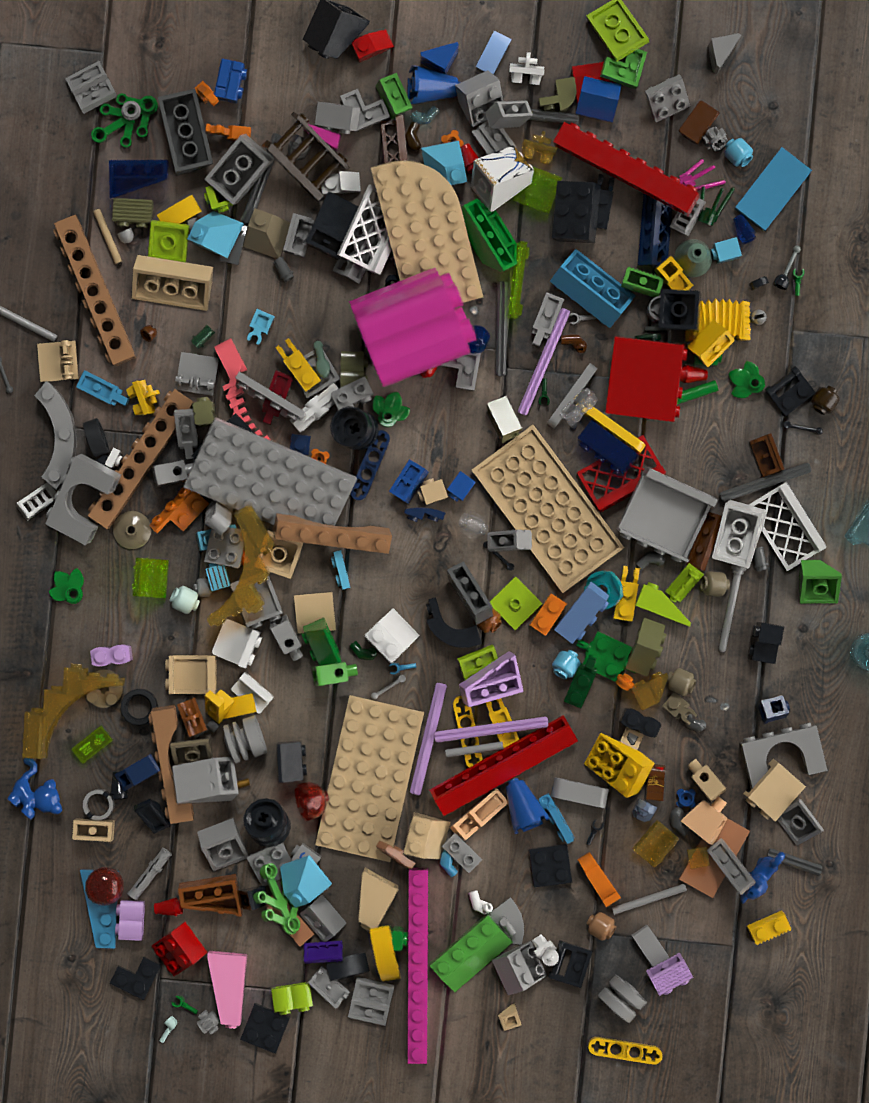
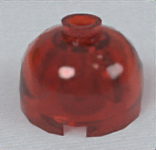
M313 782L297 784V788L294 791L297 807H301L303 813H300L301 817L306 822L319 818L325 812L327 802L329 801L327 791H323L321 786Z
M109 867L95 869L85 882V891L88 898L100 906H108L115 903L122 896L124 890L122 876L115 869Z

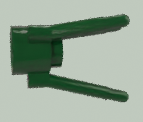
M704 186L701 188L700 199L702 200L705 198ZM732 187L718 210L715 211L724 190L720 188L712 208L705 207V210L701 211L698 221L713 226L735 188Z

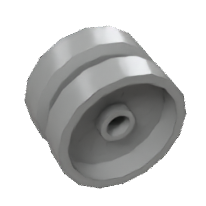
M615 974L610 979L609 984L616 992L614 993L609 988L604 987L598 993V996L614 1012L630 1023L636 1014L629 1005L631 1004L636 1009L641 1010L647 1001L631 984Z

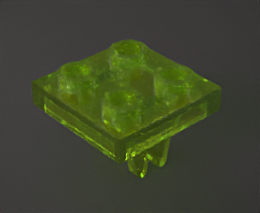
M533 167L532 183L516 194L513 201L549 214L556 196L557 181H561L562 177Z
M136 558L133 568L135 569L134 584H132L133 596L166 598L169 560Z

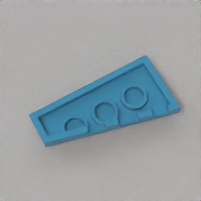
M81 869L80 873L95 947L115 949L119 871Z

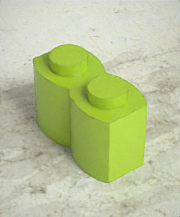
M308 982L271 988L274 1011L279 1012V1015L289 1014L292 1009H298V1012L310 1010L309 1007L313 1006L311 988Z

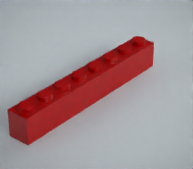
M572 122L570 124L563 123L553 141L555 147L687 217L690 215L699 199L697 188L690 184H687V186L681 184V180L677 177L664 175V171L660 168L647 166V162L643 159L630 157V153L626 150L613 148L614 145L612 143L596 139L597 136L589 131L586 133L581 131L580 127Z
M562 715L548 723V727L537 729L430 789V793L443 816L511 778L520 775L529 768L536 766L545 759L554 756L563 749L570 747L578 742L566 718Z

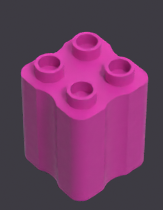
M435 267L349 301L383 387L470 353L467 343L477 340L469 319L466 318L463 308L460 307L464 304L450 273L439 276Z

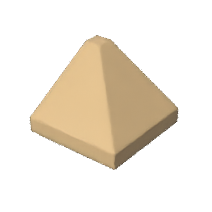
M515 1003L498 1015L503 1031L522 1025Z

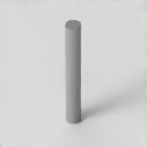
M503 742L448 749L445 752L446 757H453L504 748Z

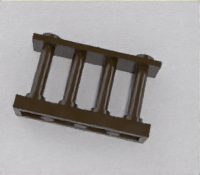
M293 112L291 115L296 119V122L277 142L271 143L266 140L262 146L313 198L319 201L324 196L319 191L322 184L339 166L348 170L350 168L346 164L348 160L341 153L337 154L308 125L309 120L302 113L298 115ZM303 127L309 135L290 155L287 154L285 156L281 152L283 150L282 147ZM316 140L322 148L303 168L297 169L294 166L295 160ZM329 153L334 162L316 181L310 182L307 179L308 173Z

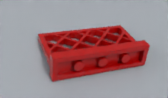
M644 435L638 437L646 445L644 454L633 452L632 449L629 451L627 449L630 447L624 445L577 472L599 514L632 496L641 477V471L645 469L642 468L645 458L654 461L656 467L652 468L653 470L666 475V471L661 466ZM621 452L630 454L627 464L616 461L618 454ZM632 455L643 457L640 467L630 465ZM605 461L613 463L610 473L600 471L601 464ZM615 464L626 467L624 476L613 474ZM628 467L639 470L638 477L635 479L627 478ZM588 471L595 472L594 483L586 481L582 474ZM598 474L609 476L607 486L596 483ZM612 477L622 479V484L619 488L609 487ZM595 486L606 489L603 497L596 499L593 494Z

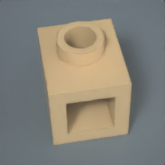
M433 478L423 481V486H420L421 491H418L421 503L425 502L426 505L448 498L442 479L435 482Z

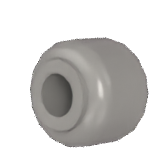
M199 578L196 580V584H193V590L197 592L198 597H210L213 593L208 578Z

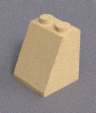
M413 812L404 854L425 859H441L444 849L442 845L446 841L451 822Z
M366 867L362 873L359 922H361V927L370 931L371 928H377L398 891V885Z

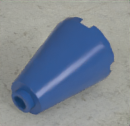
M417 65L410 67L409 73H412V77L408 78L407 96L411 99V104L457 96L455 85L461 83L457 77Z
M518 778L510 780L508 782L509 785L506 786V793L514 834H518L519 829L525 832L542 825L543 819L549 821V815L524 780L519 781Z

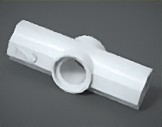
M334 383L319 396L316 395L305 404L302 410L305 411L306 415L302 421L298 418L296 421L290 419L300 433L315 420L317 421L330 410L329 408L335 404L331 392L339 388Z

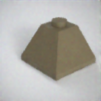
M254 208L243 247L276 259L280 258L290 222Z

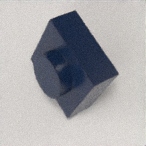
M292 434L290 449L303 455H309L311 436Z

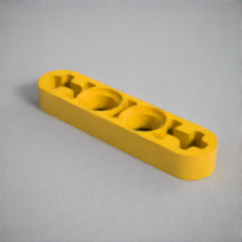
M584 403L580 409L582 414L639 454L642 452L646 445L589 403Z
M457 696L453 701V708L458 729L463 728L460 725V721L464 717L471 720L470 727L475 726L471 707L465 705V712L469 710L470 714H463L458 717L457 713H461V708L457 707L456 704L459 703V699H462V696ZM474 737L475 745H479L478 737ZM461 739L462 747H467L464 743L465 739ZM481 752L474 753L476 758H479L480 761L483 760ZM471 754L464 755L467 766H473V763L468 762L471 759Z
M593 1037L588 1042L589 1051L596 1056L652 1065L658 1064L662 1060L661 1050L653 1045L603 1037ZM599 1041L601 1046H605V1042H609L607 1053H604V1048H598L597 1051H594V1047L591 1045ZM613 1044L621 1046V1051L618 1054L611 1053L610 1048ZM632 1047L640 1049V1054L637 1057L629 1055ZM643 1048H646V1053H652L655 1050L659 1056L651 1060L650 1056L645 1055V1059H642Z

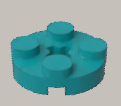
M598 571L588 577L584 590L590 582L600 589L602 588L601 585L607 587L606 593L609 595L607 602L609 604L605 609L614 607L622 599V583L614 572Z

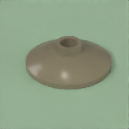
M128 511L121 514L113 526L114 538L118 544L127 549H138L144 546L151 536L148 518L137 511ZM130 526L135 528V532L132 534L128 532Z

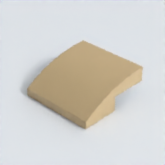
M333 592L294 595L298 634L304 633L303 626L325 618L330 631L336 630Z

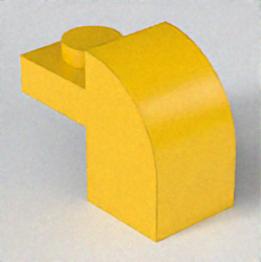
M669 256L655 269L657 275L660 278H664L663 283L671 290H689L694 286L684 275L683 269L672 256Z

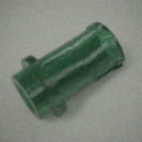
M206 324L196 336H192L191 342L196 348H203V344L215 332Z

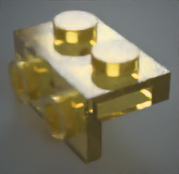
M656 820L632 849L655 868L663 861L666 854L675 847L679 838L660 821Z

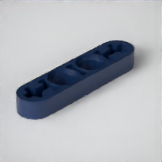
M379 430L378 436L385 434V439H387L386 443H381L380 448H384L381 452L379 449L370 446L356 475L357 480L360 479L364 483H369L368 487L363 486L362 491L365 492L364 495L356 497L354 489H358L361 484L357 483L356 480L351 491V496L355 500L360 501L366 498L387 450L390 436L384 430ZM376 439V441L373 443L376 446L378 444V439ZM372 451L379 453L380 457L376 462H371L368 458L369 453ZM364 469H370L372 472V477L368 480L361 477V472Z

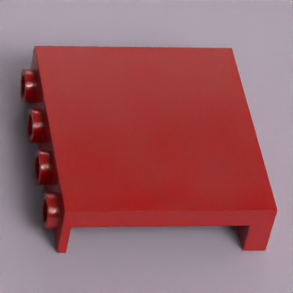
M615 336L605 413L674 422L675 417L679 418L680 406H677L678 398H682L683 387H680V379L684 380L685 368H682L683 360H687L688 349H684L685 344Z

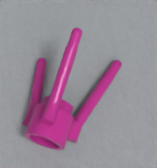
M701 159L688 171L679 176L680 183L685 186L687 184L695 186L694 180L713 170L715 166L712 165L694 176L689 175L704 162ZM717 181L695 188L699 191L703 186L707 189L725 184V181Z

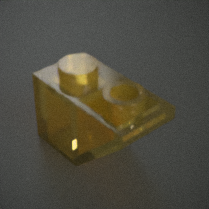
M658 671L651 675L652 679L646 682L643 679L634 684L635 688L631 689L642 711L660 702L668 679L666 672Z

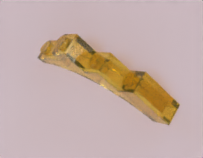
M252 503L236 511L234 514L241 528L245 546L243 571L231 596L219 609L207 616L210 626L223 624L226 621L225 618L230 615L233 617L237 616L243 611L242 608H245L248 614L251 612L255 614L262 610L263 605H265V601L255 583L261 584L268 580L267 576L270 575V571L260 554L263 553L265 555L271 552L275 542Z
M70 664V667H64L63 686H51V689H44L43 708H31V711H25L22 758H47L54 728L67 709L82 696L94 690L109 686H124L125 678L118 677L119 674L107 673V677H102L97 672L88 673V668H82V664Z

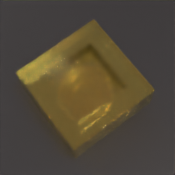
M706 846L687 849L690 869L710 866Z

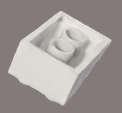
M729 500L725 504L712 558L749 569L767 510Z

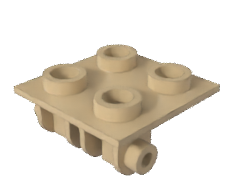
M63 340L61 342L37 344L40 382L79 379L76 341Z

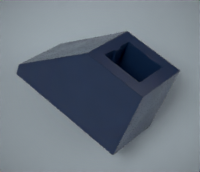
M150 754L115 774V777L123 791H126L161 770Z

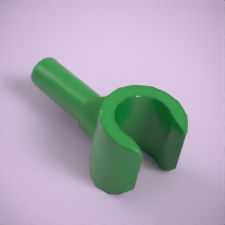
M795 268L792 272V278L795 280V296H800V283L805 271L802 268L801 276H797Z
M181 995L175 996L180 999L179 1005L171 1002L174 1007L186 1008L194 1014L198 1012L197 1009L188 1005Z

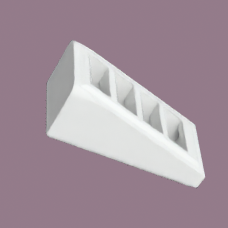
M47 482L17 502L16 506L28 521L54 502L53 499L56 491ZM46 489L52 498L48 499L43 491ZM38 494H40V496L45 501L43 504L37 497ZM34 499L38 507L35 508L30 500ZM26 503L32 510L31 512H28L24 506Z

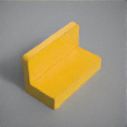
M713 320L687 348L697 355L706 367H709L735 340L726 328Z

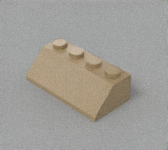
M137 255L133 268L132 299L207 311L212 286L213 267Z

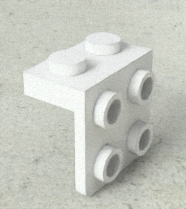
M226 619L219 632L212 653L238 664L240 667L247 668L248 665H252L255 655H253L255 647L259 648L262 637H260L261 632Z

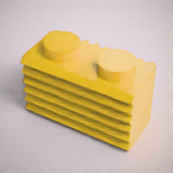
M782 910L747 925L752 940L757 945L763 943V941L770 940V938L773 939L777 935L780 936L784 932L791 931L790 924Z

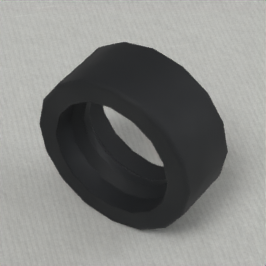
M96 418L84 422L85 436L93 455L97 457L109 453V445L99 419Z
M146 689L131 690L121 701L120 709L122 716L132 725L140 726L149 723L148 715L144 718L133 717L129 713L128 703L135 696H143L150 702L151 707L148 714H151L152 708L158 707L155 696Z

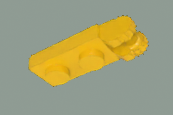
M288 338L285 341L287 346L294 352L287 357L282 347L278 345L275 348L284 359L283 361L305 392L321 382V380L299 349L297 350Z
M623 566L621 575L623 597L615 605L613 619L633 622L640 568H635L633 582L631 583L625 582L628 575V566Z
M501 698L496 699L501 708L493 711L491 701L486 702L492 724L512 721L507 707L504 706ZM517 732L497 734L499 742H503V748L519 740Z

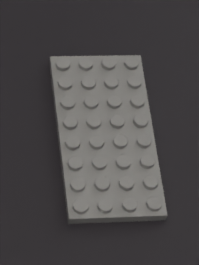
M215 417L184 483V488L273 525L276 513L335 526L357 477Z

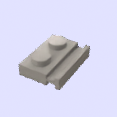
M488 121L472 131L473 136L487 155L510 146L516 148L503 128L492 129Z

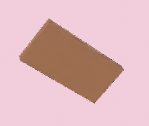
M727 818L715 843L722 838L737 856L750 831ZM701 838L679 880L713 898L726 875L707 851L712 845Z

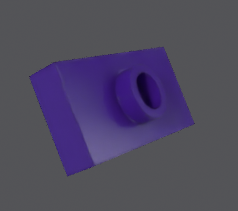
M342 940L304 943L305 964L343 961Z

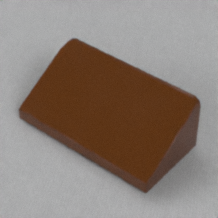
M700 100L679 129V132L684 138L698 144L720 113Z

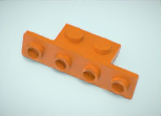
M183 487L179 490L178 495L166 504L165 509L152 519L149 526L154 532L159 533L171 520L184 531L209 503L199 493Z

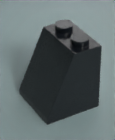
M320 0L302 40L309 44L308 47L310 49L319 51L318 55L321 57L337 59L369 25L370 21L348 6L330 0Z

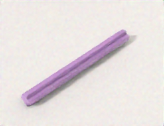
M560 309L552 332L549 335L519 406L518 413L526 416L529 412L570 315V311L567 309Z
M436 683L410 788V793L420 795L422 792L435 738L434 733L437 730L447 685L443 683Z
M539 717L437 731L434 733L436 742L545 728L548 727V718Z

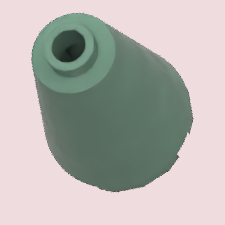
M690 239L677 247L674 259L681 266L682 272L686 277H699L709 270L712 264V253L704 242Z

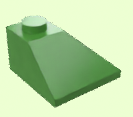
M801 560L799 603H838L842 574L821 560Z

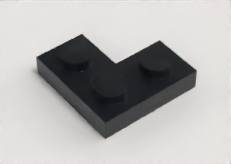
M144 956L136 973L118 965L109 984L144 1000L161 964Z

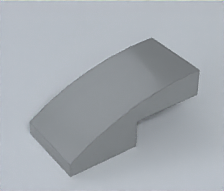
M648 925L632 934V937L653 967L670 958Z

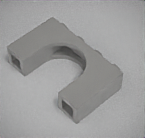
M80 454L72 457L68 464L70 469L61 480L62 487L54 496L53 501L55 503L46 514L48 519L45 524L87 545L92 542L99 525L76 512L72 504L73 490L78 484H88L108 495L115 491L121 474Z
M811 722L799 725V729L793 730L792 727L781 729V733L774 734L772 731L763 733L761 738L755 739V736L744 738V742L740 743L750 788H753L768 771L766 763L767 754L774 745L780 742H791L798 747L807 775L828 771L817 726L811 725Z

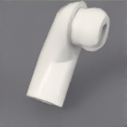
M477 890L468 893L475 911L482 914L492 912V904L480 900Z

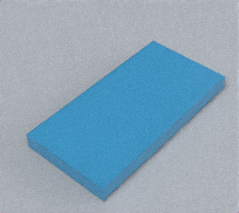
M782 147L735 209L763 231H766L812 170Z

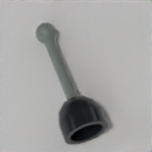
M794 246V252L784 274H780L774 279L773 285L775 287L787 290L789 286L787 274L797 253L801 251L799 246Z

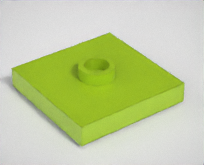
M151 220L148 257L186 263L187 238L190 225Z
M516 576L490 601L492 607L501 614L502 618L514 630L543 604Z

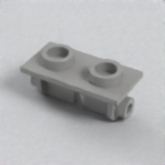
M456 833L450 836L442 845L468 873L482 861Z

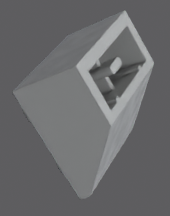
M488 70L455 85L458 102L472 127L486 121L485 112L494 103L503 101L500 80Z
M531 941L511 949L492 960L508 995L522 992L547 976L539 957L534 952L535 948Z

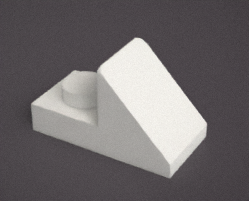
M339 171L338 174H332L322 184V194L327 195L328 191L333 194L361 192L359 172Z

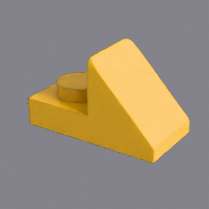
M210 690L205 694V713L220 724L233 705L234 700L223 690H219L216 694Z

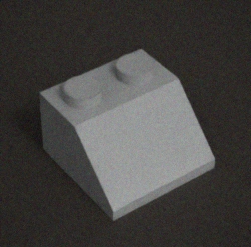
M233 818L197 832L201 849L213 871L247 859L246 857L249 856Z

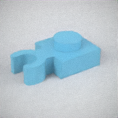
M256 309L250 323V327L254 328V330L248 334L247 340L250 341L252 336H257L258 341L256 344L260 345L262 342V332L268 334L275 316Z

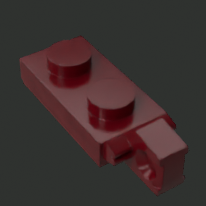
M275 370L269 390L286 400L294 377ZM265 399L262 412L266 414L263 423L271 425L274 416L279 417L281 409L279 411L270 405L271 402Z

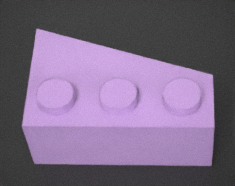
M508 651L459 684L463 703L468 707L523 692L516 656Z

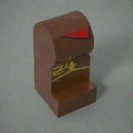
M654 764L646 782V800L663 801L665 765Z

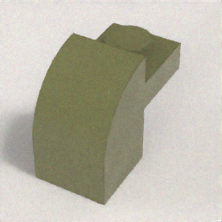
M575 78L555 80L556 95L539 98V109L544 108V111H551L556 109L555 106H558L559 112L562 113L570 109L576 97Z

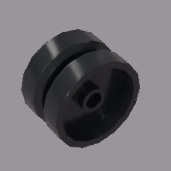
M268 798L258 799L251 803L245 811L243 817L244 827L252 839L260 846H277L289 836L291 821L282 806L275 800Z

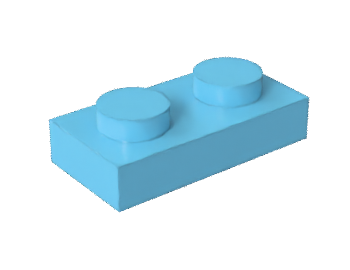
M342 551L333 552L334 556L331 557L333 568L337 567L339 575H335L338 587L342 586V589L351 588Z

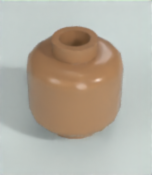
M602 912L597 913L595 916L591 915L587 921L589 926L588 932L601 941L609 940L616 930L615 921Z

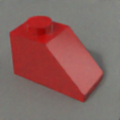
M386 29L368 33L351 43L359 63L394 48Z

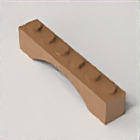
M276 513L273 528L274 538L278 540L389 554L392 539L389 528L376 526H332L312 522L293 515Z
M169 705L152 708L151 714H148L150 726L153 725L154 727L152 741L153 744H157L158 751L155 752L156 763H160L161 767L158 775L160 782L163 781L164 789H161L163 800L167 801V807H165L166 819H170V824L193 821V804H177L173 773L170 766V741L178 726L176 706Z

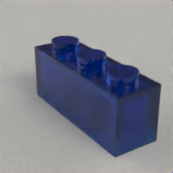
M593 420L589 422L578 437L579 446L587 452L591 450L595 453L594 457L600 462L604 463L606 461L611 465L609 468L616 474L622 473L625 475L638 458V453Z

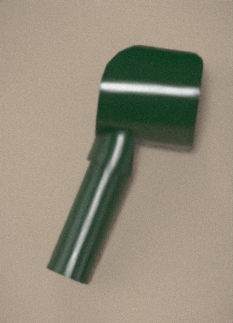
M546 378L542 379V391L538 398L540 405L542 397L548 399L547 405L550 403V398L547 396Z

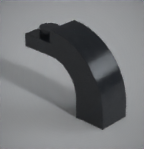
M436 597L428 599L429 603L426 604L429 615L433 614L434 618L428 619L427 623L437 638L448 645L460 648L482 644L476 625L465 629H454L448 626L442 619Z

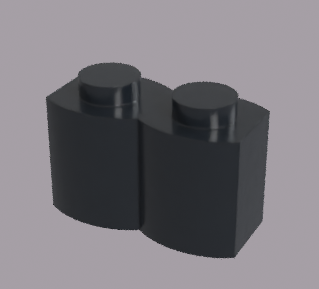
M625 708L620 718V722L630 729H638L648 737H657L661 728V723L650 716H643L632 708Z

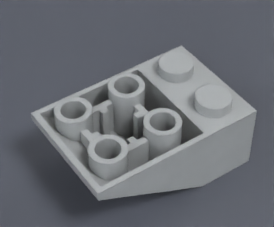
M233 757L211 758L172 766L177 804L232 801L239 794Z

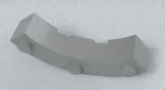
M46 381L34 396L43 404L51 418L55 434V444L50 464L41 477L55 489L60 490L62 487L61 480L70 469L68 464L72 457L76 456L77 432L73 415L65 399L50 382Z

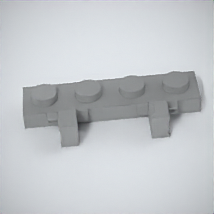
M239 372L235 377L239 387L246 391L249 390L248 395L253 398L257 397L262 401L264 399L269 400L273 408L279 411L281 409L280 414L282 416L290 417L295 421L298 418L302 421L306 415L305 411L243 373Z

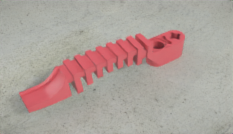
M230 338L214 346L230 378L229 383L222 387L225 392L228 391L226 398L231 403L229 404L230 408L234 410L233 415L236 413L245 423L251 421L250 416L242 417L243 414L248 412L245 406L241 409L238 408L245 401L243 398L238 400L236 398L244 394L241 388H237L238 381L235 379L239 372L243 373L247 371V368ZM254 423L248 425L252 430L257 428ZM260 429L254 432L256 435H263Z

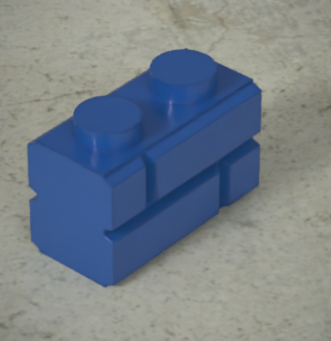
M221 59L214 95L218 100L236 104L238 99H242L244 88H241L242 80H246L247 69H244V63Z

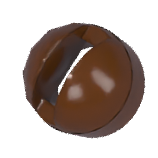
M146 325L140 330V334L146 341L151 342L157 335V329L153 328V325Z

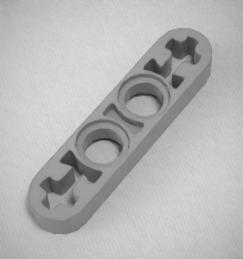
M589 363L547 422L549 426L555 429L596 372L597 367Z

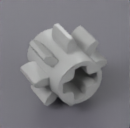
M715 126L707 130L703 140L708 150L713 148L716 151L725 146L728 139L723 128L718 130Z
M205 1010L199 1014L200 1020L197 1021V1025L204 1034L208 1031L210 1034H213L219 1029L217 1025L220 1023V1020L214 1011L208 1013Z

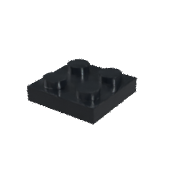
M567 844L529 849L534 888L572 883Z
M254 1003L240 1040L276 1054L290 1017L279 1015V1012Z

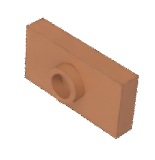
M382 841L377 843V849L401 866L408 869L414 867L415 863L404 856V851L399 847H392Z

